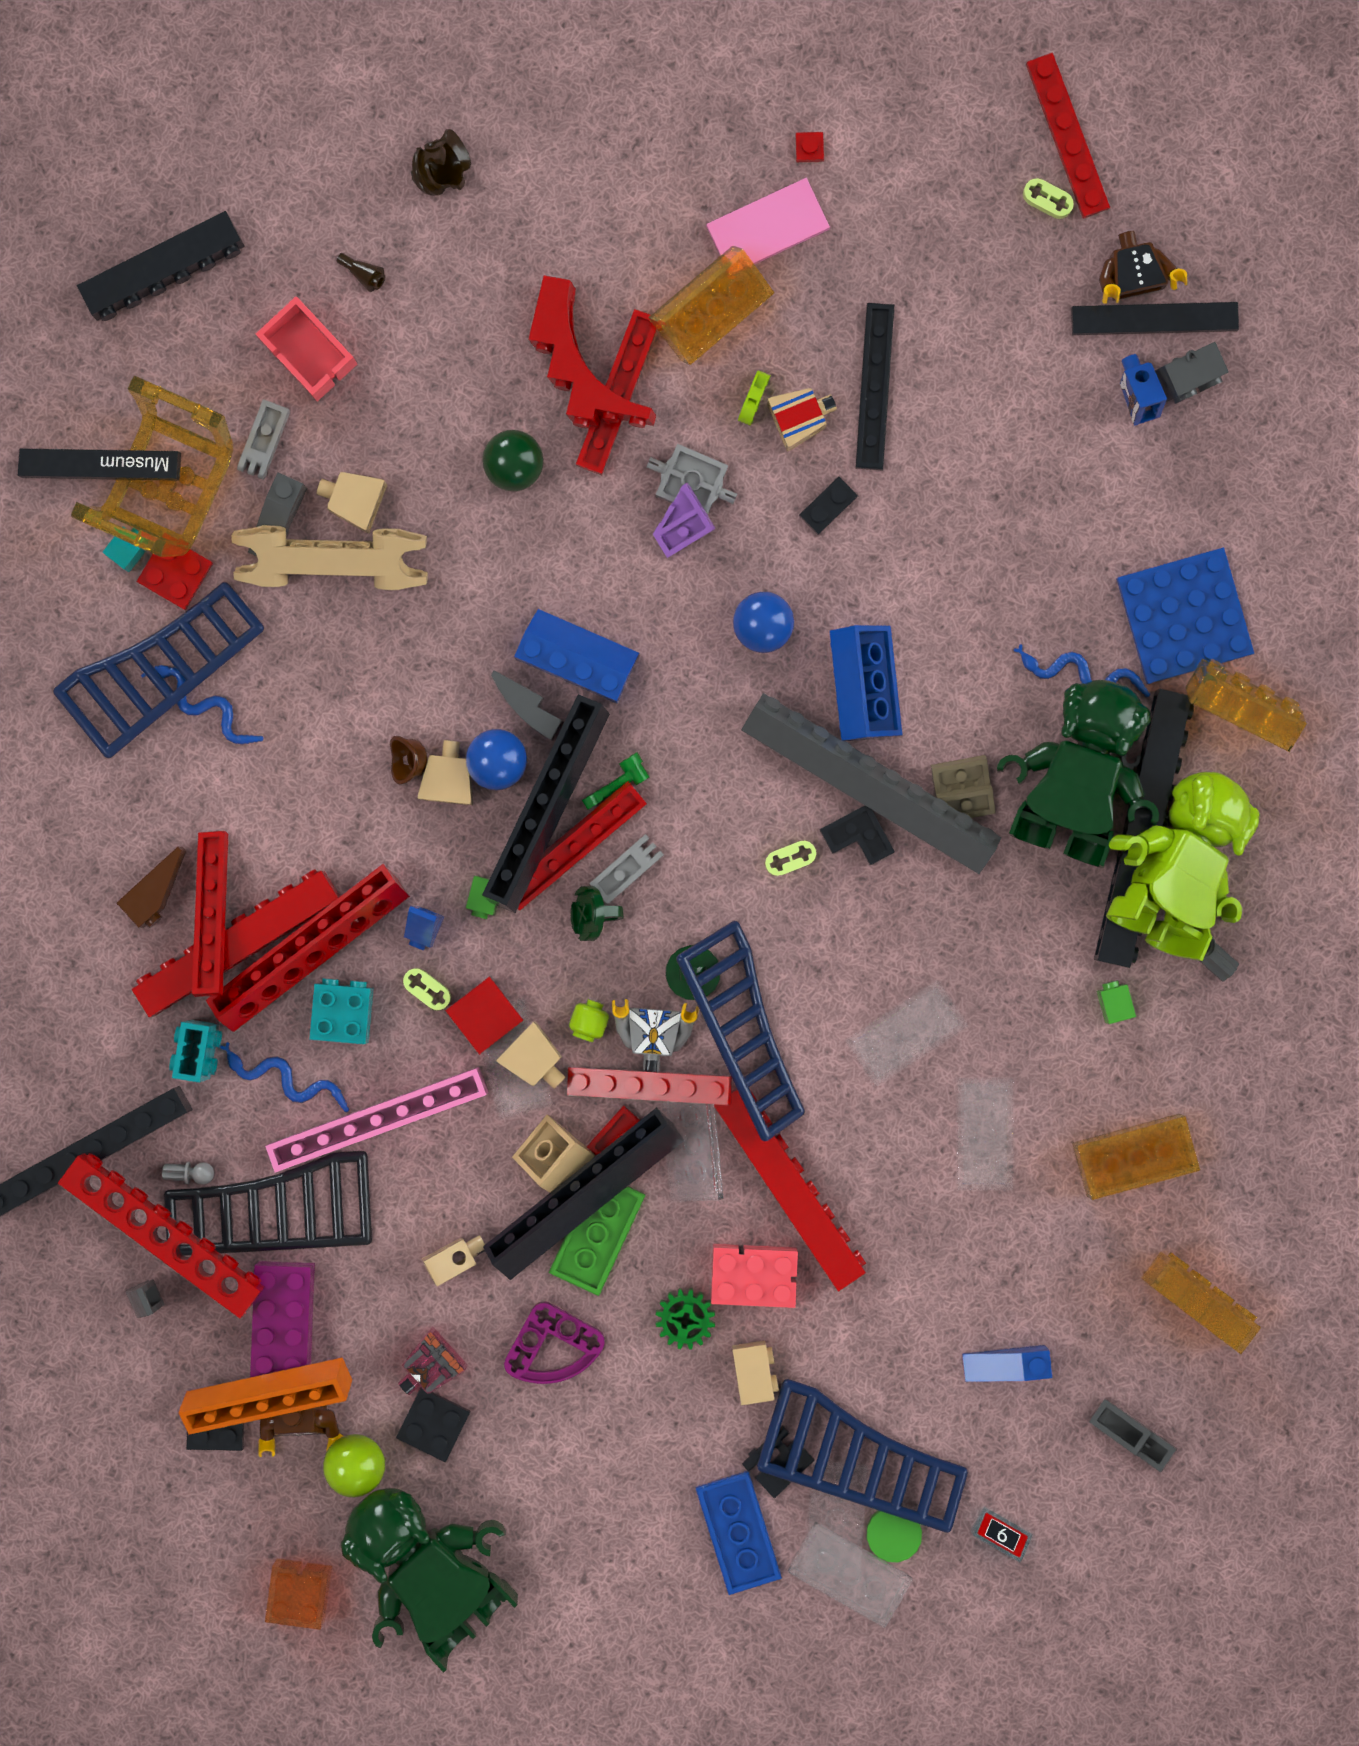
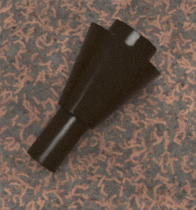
M344 253L338 255L337 263L349 269L369 292L382 287L385 281L383 267L358 260L355 261Z

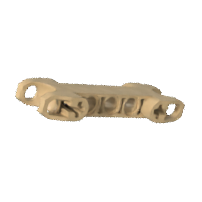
M267 525L237 530L231 535L232 543L251 548L258 558V562L255 564L236 567L234 580L261 587L285 586L288 584V574L374 576V586L382 590H400L426 585L428 581V572L410 568L402 559V555L405 552L426 548L427 536L401 529H377L373 531V542L286 539V528Z

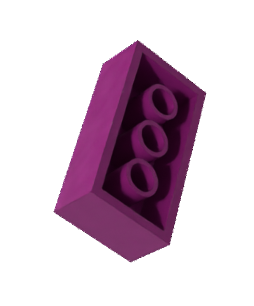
M259 1261L254 1265V1274L262 1280L260 1284L265 1288L253 1303L250 1377L310 1365L312 1354L315 1263Z

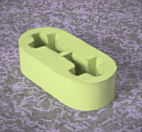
M1042 179L1030 180L1023 191V198L1029 205L1054 218L1063 219L1073 209L1074 203L1071 195ZM1036 186H1039L1041 188L1040 193L1046 196L1047 199L1039 195L1036 199L1032 198V191L1029 188L1035 189ZM1049 199H1052L1056 202H1059L1060 199H1064V205L1068 209L1062 208L1061 211H1057V205L1051 202Z
M799 841L767 856L765 861L766 869L772 875L779 876L807 866L814 861L816 849L808 841ZM801 845L805 849L810 848L811 854L808 855L809 860L804 861L802 858L793 860L791 855L798 853L799 846ZM777 855L779 859L788 857L790 862L783 864V870L778 871L777 868L770 867V863L773 862V856Z
M414 968L405 974L403 978L405 988L434 1010H441L449 1005L451 1001L450 991L427 972ZM411 974L413 976L422 975L421 982L427 986L425 990L420 986H415L414 988L410 986L412 983L411 979H409ZM431 989L436 993L443 991L445 1003L433 1004L434 997L428 993V990Z

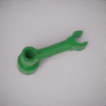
M638 752L619 763L624 774L582 800L588 810L613 794L627 781L629 783L633 781L635 785H638L650 777L641 764L643 760Z

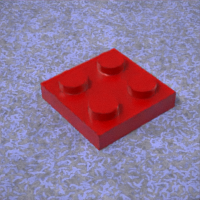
M164 534L136 582L186 611L213 562Z

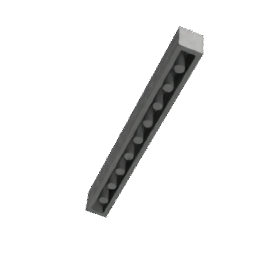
M763 693L741 731L977 874L981 873L998 847L1001 837L992 829L975 822L967 814L952 808L944 800L932 796L924 791L921 786L904 779L896 771L876 762L873 757L861 753L848 742L838 739L828 733L825 728L815 725L805 719L802 714L790 710L773 697Z

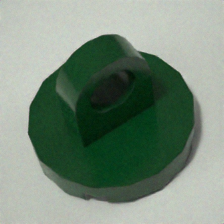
M581 886L575 892L574 896L578 897L576 902H572L571 924L574 933L580 935L578 938L580 941H595L602 932L604 922L618 921L624 918L622 906H604L602 895L595 886Z
M693 945L679 948L671 955L666 965L665 976L669 987L676 995L686 1000L695 999L676 958L680 953ZM709 950L690 960L696 976L718 963L717 958ZM720 975L701 986L706 997L716 989L720 981Z

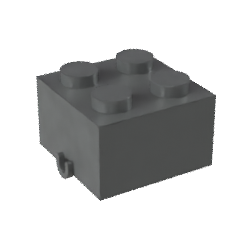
M1216 342L1196 351L1189 350L1185 356L1174 358L1171 363L1155 370L1167 397L1166 402L1173 399L1175 404L1198 394L1195 389L1197 387L1202 392L1223 382L1221 376L1229 373Z

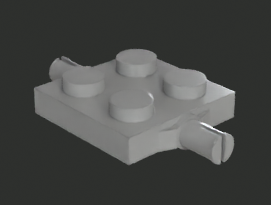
M677 444L672 457L666 463L650 457L646 468L661 473V483L656 492V497L673 503L680 488L687 482L707 515L712 504L718 498L733 505L737 497V493L722 488L723 478L728 465Z

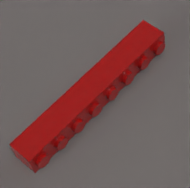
M316 869L308 872L301 877L303 882L294 887L290 884L277 892L279 897L270 902L269 899H266L254 906L256 911L251 915L246 916L244 913L231 921L232 926L225 930L224 973L313 918L338 899L340 895L326 872H317ZM194 944L183 951L185 956L176 961L175 958H171L161 964V971L152 976L151 972L136 980L138 985L131 990L149 1018L158 1015L192 993Z
M737 1088L731 1091L730 1105L713 1104L837 1291L839 1292L864 1275L866 1272L862 1266L866 1264L865 1260L858 1250L851 1251L847 1245L851 1239L842 1226L838 1229L831 1221L835 1218V1215L827 1203L821 1206L816 1198L820 1194L811 1180L807 1183L800 1174L804 1169L796 1157L789 1158L785 1152L789 1147L782 1136L778 1134L769 1141L761 1140ZM752 1093V1095H753V1097H754V1099H755V1102H757L758 1100L756 1099V1097H755L754 1094ZM765 1111L761 1112L767 1127L773 1124Z

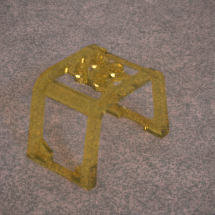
M133 376L128 386V391L138 405L142 414V421L130 450H145L154 430L217 458L207 480L196 475L190 467H180L179 482L182 485H194L203 489L196 505L186 501L178 492H172L177 486L176 481L159 480L158 487L156 483L150 480H116L103 506H86L76 502L71 517L157 556H184L193 545L224 478L232 457L233 442L224 415L168 391L161 386ZM158 400H163L192 413L191 419L210 430L215 442L157 417L155 405H157ZM128 487L139 491L148 500L156 499L165 503L172 511L182 510L191 514L183 534H178L120 508L119 506ZM113 518L119 522H122L128 526H131L139 530L138 534H136L130 530H127L121 526L109 522V520Z

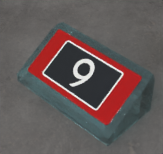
M983 1507L970 1530L973 1536L1018 1562L1022 1561L1032 1537L1030 1532L986 1507Z

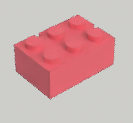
M297 296L256 333V336L317 402L335 386L334 378L340 381L358 365L354 357Z
M713 1244L711 1304L795 1308L796 1279L791 1277H797V1248L744 1245V1254H739L738 1245Z

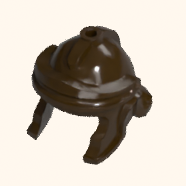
M446 129L440 139L426 143L424 145L425 149L417 147L412 159V180L423 193L430 196L441 195L449 187L461 190L465 186L463 172L471 167V159L463 142L453 130Z

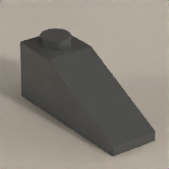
M277 472L266 496L256 527L262 525L281 526L286 528L287 535L307 491L306 486ZM249 548L248 553L257 556V554L251 548Z

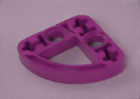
M546 1301L539 1302L531 1310L507 1354L504 1368L510 1376L529 1383L551 1384L565 1381L578 1375L595 1361L604 1347L605 1337L599 1329ZM545 1307L549 1309L548 1315L554 1319L556 1318V1313L562 1316L557 1321L555 1329H552L550 1326L553 1322L549 1319H544L543 1322L539 1321V1314L536 1311H542ZM570 1320L576 1325V1331L572 1335H564L561 1332L560 1324L563 1321ZM581 1327H584L586 1330L583 1334L587 1337H592L593 1334L597 1335V1342L600 1345H593L592 1348H588L587 1340L580 1338L579 1343L574 1340L579 1335ZM528 1331L536 1333L538 1343L534 1346L525 1345L522 1340L524 1333ZM548 1333L585 1352L578 1360L560 1369L549 1371L529 1369ZM519 1346L523 1351L532 1353V1355L528 1357L525 1354L521 1362L525 1367L523 1369L518 1367L515 1371L512 1369V1363L509 1360L517 1359L520 1350H515V1348Z

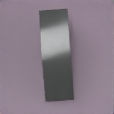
M494 670L491 676L508 704L535 731L553 741L563 722L539 708L544 698Z
M154 1279L131 1287L125 1292L136 1318L149 1316L165 1305Z
M1106 1399L1103 1400L1089 1421L1159 1472L1164 1470L1178 1449Z

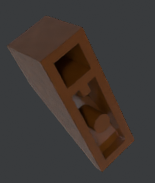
M178 846L116 903L138 928H144L146 925L151 928L162 918L159 913L165 909L186 854V850L183 847Z

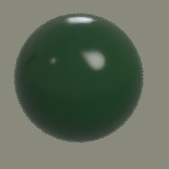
M506 430L496 434L487 443L483 452L482 463L486 476L495 486L505 491L514 492L527 489L537 481L543 469L544 459L541 447L531 435L519 430Z

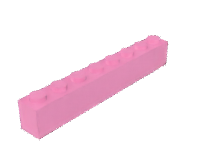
M480 1067L272 1142L265 1147L274 1172H278L480 1098L489 1092Z

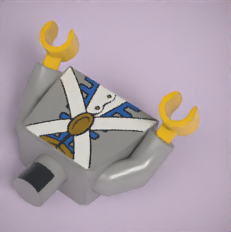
M625 999V1006L617 1007L615 1000H613L612 1012L615 1016L616 1030L625 1047L632 1049L633 1054H644L643 1071L659 1072L660 1056H672V1052L680 1051L691 1036L694 1021H696L699 1012L698 1006H696L694 1012L686 1010L687 1003L683 1004L682 1011L630 1008L628 999Z

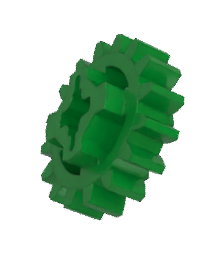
M678 1288L677 1296H674L671 1292L668 1293V1302L661 1299L660 1305L664 1309L656 1310V1315L662 1318L656 1321V1327H663L659 1335L660 1337L669 1336L668 1345L676 1341L678 1342V1349L681 1350L683 1343H686L691 1350L695 1341L700 1346L703 1345V1335L708 1338L711 1337V1333L707 1328L715 1327V1322L709 1320V1318L715 1316V1310L707 1309L710 1307L711 1301L703 1302L704 1294L702 1292L694 1296L693 1288L689 1289L688 1294H684L682 1288ZM684 1301L683 1305L678 1309H670L675 1303ZM694 1303L701 1308L704 1316L696 1314L693 1309ZM684 1313H689L690 1319L693 1320L688 1321L687 1325H683L681 1319L678 1318L683 1317ZM667 1321L674 1323L678 1329L677 1334L669 1328ZM694 1328L700 1329L696 1334L687 1336L688 1332Z

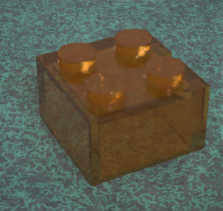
M277 1558L272 1566L265 1622L321 1630L325 1622L332 1566L307 1562L303 1569V1574H298L302 1565L301 1561Z

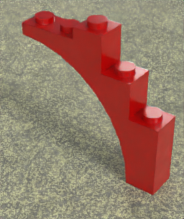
M544 275L528 340L535 347V350L540 353L551 354L553 351L547 377L556 389L570 391L572 388L566 415L573 422V425L586 429L590 425L598 427L600 417L602 416L603 420L612 423L624 420L629 421V425L638 428H645V425L654 426L656 414L652 408L630 402L613 393L597 380L588 369L579 351L574 332L573 306L576 288L570 280Z

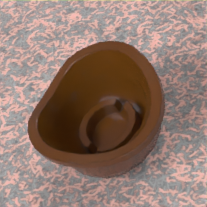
M393 736L390 740L392 755L391 774L397 784H405L411 779L423 775L428 761L427 752L423 744L418 740ZM406 755L408 765L404 764L403 757Z

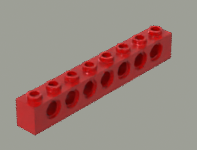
M382 864L223 986V995L210 996L206 999L207 1004L216 1019L229 1030L235 1032L410 896L396 876Z
M84 1153L77 1156L59 1180L58 1184L239 1319L246 1314L265 1288L260 1284L262 1280L256 1274L250 1271L245 1273L237 1267L239 1263L233 1257L227 1254L221 1255L215 1250L216 1246L214 1243L204 1237L202 1239L198 1238L192 1233L194 1230L187 1223L175 1221L170 1217L171 1212L160 1204L155 1206L148 1201V1195L137 1187L132 1189L124 1183L126 1179L114 1170L109 1172L101 1166L103 1162L91 1153L86 1155ZM92 1175L97 1176L101 1180L99 1190L93 1189L90 1185ZM114 1192L120 1193L123 1196L124 1204L122 1207L116 1206L113 1203L112 1196ZM137 1209L143 1210L146 1213L147 1220L145 1223H139L136 1220L135 1212ZM159 1226H164L169 1230L170 1236L168 1240H162L158 1236L157 1230ZM182 1243H187L191 1246V1257L182 1255L180 1251ZM204 1260H210L214 1263L215 1272L213 1274L204 1271ZM227 1277L236 1279L238 1282L237 1290L233 1291L226 1287L225 1280Z

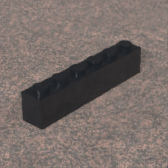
M224 211L78 284L77 287L91 315L97 321L100 319L108 321L117 315L116 311L124 307L127 309L134 308L141 304L142 298L150 294L151 296H158L167 290L166 286L174 282L176 284L184 283L191 278L190 274L198 270L202 272L208 271L216 266V261L224 257L232 259L241 253L240 249L245 246L230 216Z

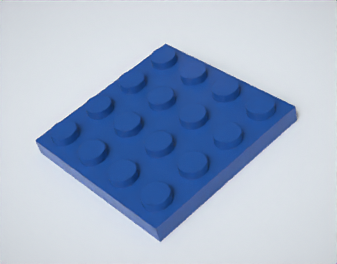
M1224 547L1116 578L1146 684L1255 654Z

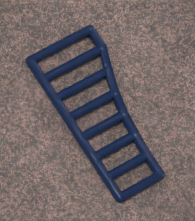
M223 582L201 601L155 634L123 651L75 670L54 688L53 693L105 758H112L264 631V625L227 582ZM223 596L228 599L250 626L239 637L233 633L212 607ZM202 613L229 644L217 656L190 624ZM179 630L184 633L208 662L196 673L193 672L167 640V638ZM158 645L186 681L173 691L143 655V652ZM132 658L165 699L152 709L116 665ZM106 670L143 717L130 727L90 678L91 675ZM79 682L122 733L110 745L67 693Z
M732 921L680 953L676 960L761 1140L769 1141L802 1117L805 1110L791 1082L771 1032L761 997L751 947L739 922ZM730 935H733L739 950L696 976L690 960ZM743 960L746 977L708 1001L701 986ZM749 989L752 1006L720 1027L714 1011ZM756 1017L760 1033L732 1052L725 1037ZM764 1044L770 1059L744 1077L737 1062ZM775 1070L781 1085L755 1102L749 1087ZM786 1095L792 1110L767 1127L761 1112Z
M785 1379L782 1382L757 1464V1469L760 1472L945 1533H949L953 1528L968 1475L967 1468L933 1457L886 1437L856 1419L818 1389L790 1379ZM793 1392L807 1398L789 1458L784 1468L770 1463L790 1394ZM818 1403L831 1414L813 1474L809 1476L796 1470L814 1410ZM841 1420L851 1427L854 1433L839 1484L836 1485L824 1481L823 1477ZM866 1437L879 1446L867 1487L863 1494L849 1489L863 1439ZM889 1450L904 1457L891 1502L875 1498ZM914 1461L929 1467L917 1511L901 1506ZM940 1471L955 1476L943 1520L928 1515Z

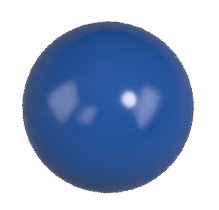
M756 592L744 598L737 606L733 617V628L736 637L743 646L754 652L769 653L780 649L790 639L794 629V615L789 604L779 595L771 592Z
M491 729L480 733L470 743L466 753V767L470 776L478 785L489 790H504L515 785L522 778L527 767V753L523 743L514 734L502 729Z

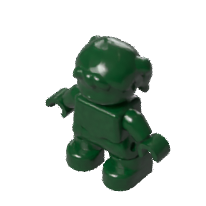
M1094 680L1087 683L1072 684L1064 692V725L1061 729V735L1065 738L1071 737L1078 744L1066 740L1060 742V744L1043 742L1025 753V758L1017 755L1005 756L998 763L997 772H1004L1006 766L1012 763L1021 767V774L1016 779L1020 786L1027 779L1028 771L1033 770V772L1048 768L1043 779L1026 797L1027 801L1024 800L1019 807L1009 832L1010 836L1050 850L1056 835V827L1059 825L1073 830L1063 853L1065 856L1092 866L1104 868L1110 851L1109 842L1114 837L1113 800L1116 791L1125 804H1130L1131 806L1128 812L1129 824L1135 821L1134 815L1136 811L1145 808L1152 813L1153 817L1150 823L1156 826L1159 820V811L1154 803L1143 800L1142 797L1145 796L1138 774L1132 769L1123 766L1119 758L1110 755V753L1121 756L1127 754L1134 741L1140 738L1145 728L1151 722L1150 711L1127 686L1108 680Z
M396 1488L375 1490L352 1509L345 1527L346 1534L341 1541L342 1556L355 1567L368 1572L381 1583L377 1591L378 1611L381 1616L377 1618L372 1632L373 1642L376 1647H382L385 1637L380 1630L387 1626L393 1627L397 1635L404 1634V1624L398 1617L403 1604L410 1613L426 1654L444 1673L447 1670L448 1656L456 1645L468 1635L472 1639L476 1637V1631L466 1621L473 1612L487 1627L490 1624L492 1614L501 1605L500 1601L505 1602L507 1600L514 1608L518 1605V1594L504 1579H500L496 1574L488 1571L477 1560L463 1555L461 1551L472 1549V1546L476 1545L479 1552L490 1556L491 1545L485 1543L483 1537L488 1533H494L498 1537L506 1535V1530L499 1521L487 1520L478 1527L477 1531H473L474 1527L449 1524L440 1530L433 1528L427 1532L425 1529V1517L411 1494ZM386 1567H389L388 1576L385 1572Z

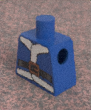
M1137 354L1125 357L1121 361L1125 371L1123 372L1120 385L1134 426L1160 418L1167 397L1153 365L1150 362L1141 365ZM1151 406L1150 410H1145L1146 407Z

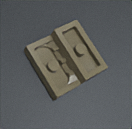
M985 755L930 765L936 798L944 800L949 806L961 813L967 814L971 818L996 813L993 789L990 785L988 763Z

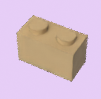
M765 1340L732 1345L741 1405L773 1401V1392L779 1390L777 1377L770 1374L769 1364H774L772 1347L766 1348Z

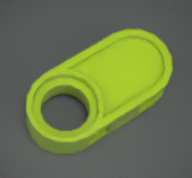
M759 370L757 371L738 421L751 426L771 375Z

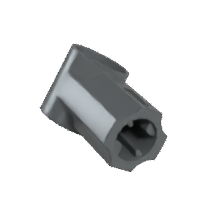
M1213 937L1203 961H1199L1222 982L1231 977L1239 966V963L1223 950Z

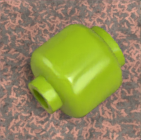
M588 999L587 1004H576L569 1022V1027L573 1030L572 1035L589 1042L602 1038L609 1020V1014L602 1010L604 1004Z

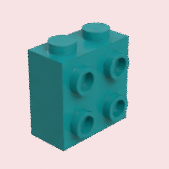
M322 978V983L314 984L309 1040L368 1044L374 988L367 987V982L350 981V986L339 985V979Z
M188 1020L181 1022V1026L176 1027L174 1043H178L176 1054H172L169 1064V1070L173 1071L172 1078L200 1083L210 1079L211 1075H215L218 1059L214 1058L215 1048L220 1047L222 1040V1031H219L220 1024Z

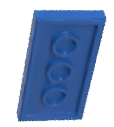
M749 1471L697 1486L696 1492L728 1594L732 1595L782 1579Z

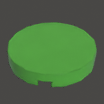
M877 1511L871 1516L867 1524L866 1537L870 1549L877 1557L887 1562L898 1563L909 1559L917 1552L921 1544L922 1530L918 1523Z

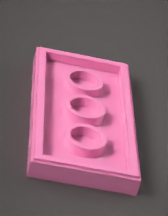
M807 178L706 224L729 276L830 229Z

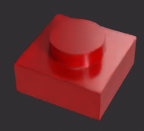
M823 132L796 133V163L824 162Z

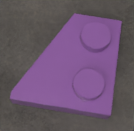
M688 482L682 485L673 503L666 511L664 518L653 533L667 558L715 529Z

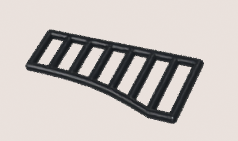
M365 1151L333 1152L280 1174L253 1181L202 1188L172 1189L164 1193V1207L171 1212L170 1217L177 1221L175 1200H192L194 1235L200 1239L205 1238L203 1199L220 1197L222 1242L214 1243L216 1246L215 1250L220 1254L369 1245L372 1242L368 1156ZM357 1162L361 1234L344 1235L340 1163ZM329 1166L333 1236L316 1237L313 1172ZM302 1177L305 1237L289 1238L286 1182ZM275 1186L277 1239L261 1240L258 1190ZM247 1193L250 1241L233 1242L231 1195ZM166 1228V1240H168L170 1233ZM189 1244L180 1246L182 1255H192V1248Z

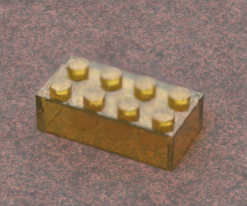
M732 245L648 318L682 362L691 365L775 292L744 249Z
M1201 659L1186 685L1189 701L1290 752L1307 724L1303 711L1299 707L1300 704L1290 697L1285 696L1282 699L1274 695L1275 691L1266 685L1260 684L1258 687L1250 683L1251 679L1236 671L1235 674L1226 671V666L1214 659H1211L1210 662Z
M1181 1114L1171 1115L1072 1143L1086 1196L1091 1200L1200 1171L1186 1116Z
M1160 1252L1141 1279L1239 1354H1242L1261 1329L1254 1322L1257 1317L1238 1303L1232 1306L1235 1301L1216 1286L1211 1290L1209 1287L1212 1283L1194 1269L1189 1273L1187 1269L1190 1266L1170 1252L1166 1256Z

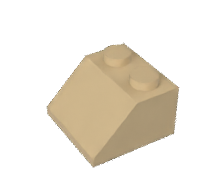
M546 1115L512 1158L540 1187L548 1192H552L593 1159L595 1155L554 1119Z

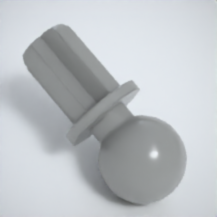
M186 1162V1165L165 1164L162 1168L163 1180L185 1181V1184H189L190 1179H193L196 1183L205 1185L214 1178L213 1167L204 1162L198 1163L194 1168H191L190 1162Z

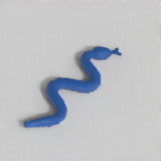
M1022 644L1019 645V649H1014V652L1021 654L1025 668L1041 679L1052 678L1066 664L1075 663L1078 667L1081 683L1092 681L1088 662L1081 654L1075 652L1061 654L1048 669L1043 670L1039 668V664L1034 657L1022 651ZM1127 668L1116 669L1105 679L1116 683L1120 678H1128L1145 697L1150 696L1140 677Z
M166 665L154 667L162 678L176 677L177 688L186 681L175 667ZM215 695L195 705H191L187 702L185 696L177 703L180 711L187 715H199L216 706L221 708L222 733L230 742L249 744L264 740L263 736L236 735L231 730L233 721L232 705L224 697Z
M229 1042L226 1043V1046H220L221 1049L227 1052L229 1067L242 1079H257L270 1068L276 1067L281 1071L284 1094L292 1102L304 1103L312 1099L319 1091L327 1089L344 1112L349 1111L341 1090L331 1081L319 1080L311 1084L304 1091L297 1092L293 1087L292 1069L286 1060L277 1056L268 1057L254 1069L246 1071L243 1068V1062L240 1057L229 1050Z

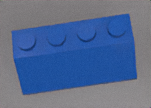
M538 609L528 625L514 657L516 660L618 703L639 652Z
M854 625L830 630L841 740L854 741L902 736L891 626Z

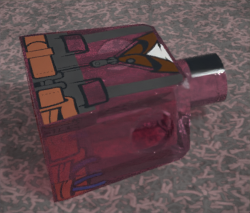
M432 1326L402 1364L408 1374L398 1384L408 1395L419 1386L427 1394H430L463 1373L467 1369L468 1364Z

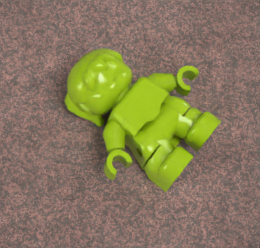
M1199 772L1190 775L1175 786L1172 792L1175 800L1169 811V820L1174 829L1156 825L1137 836L1116 835L1109 842L1110 849L1128 850V855L1124 858L1125 865L1138 867L1133 873L1132 884L1128 887L1125 896H1117L1113 899L1106 917L1128 930L1147 934L1145 938L1146 943L1162 952L1203 961L1212 940L1210 928L1215 924V918L1220 916L1224 922L1236 923L1241 919L1242 915L1240 902L1236 898L1226 896L1229 893L1228 873L1226 871L1229 859L1215 847H1224L1232 843L1234 853L1237 856H1241L1245 846L1258 827L1260 816L1257 808L1250 804L1249 798L1242 787L1229 777L1216 772ZM1162 908L1165 911L1164 920H1156V914Z

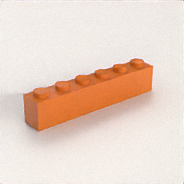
M343 1357L186 1391L178 1413L188 1434H195L344 1402L348 1397L352 1377Z

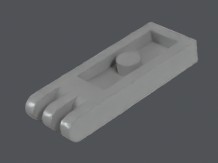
M264 399L262 400L237 470L243 472L247 462H249L250 466L247 473L254 476L259 466L261 468L258 478L265 479L290 414L288 408Z
M646 834L589 883L600 891L603 900L607 904L613 901L664 856L661 851L657 852L653 857L649 855L657 847L654 843L650 844L646 849L641 846L649 840Z

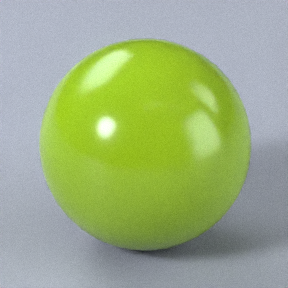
M350 1434L336 1440L327 1450L323 1461V1472L327 1483L335 1492L346 1497H361L370 1493L379 1485L385 1471V1458L381 1448L374 1440L360 1434Z

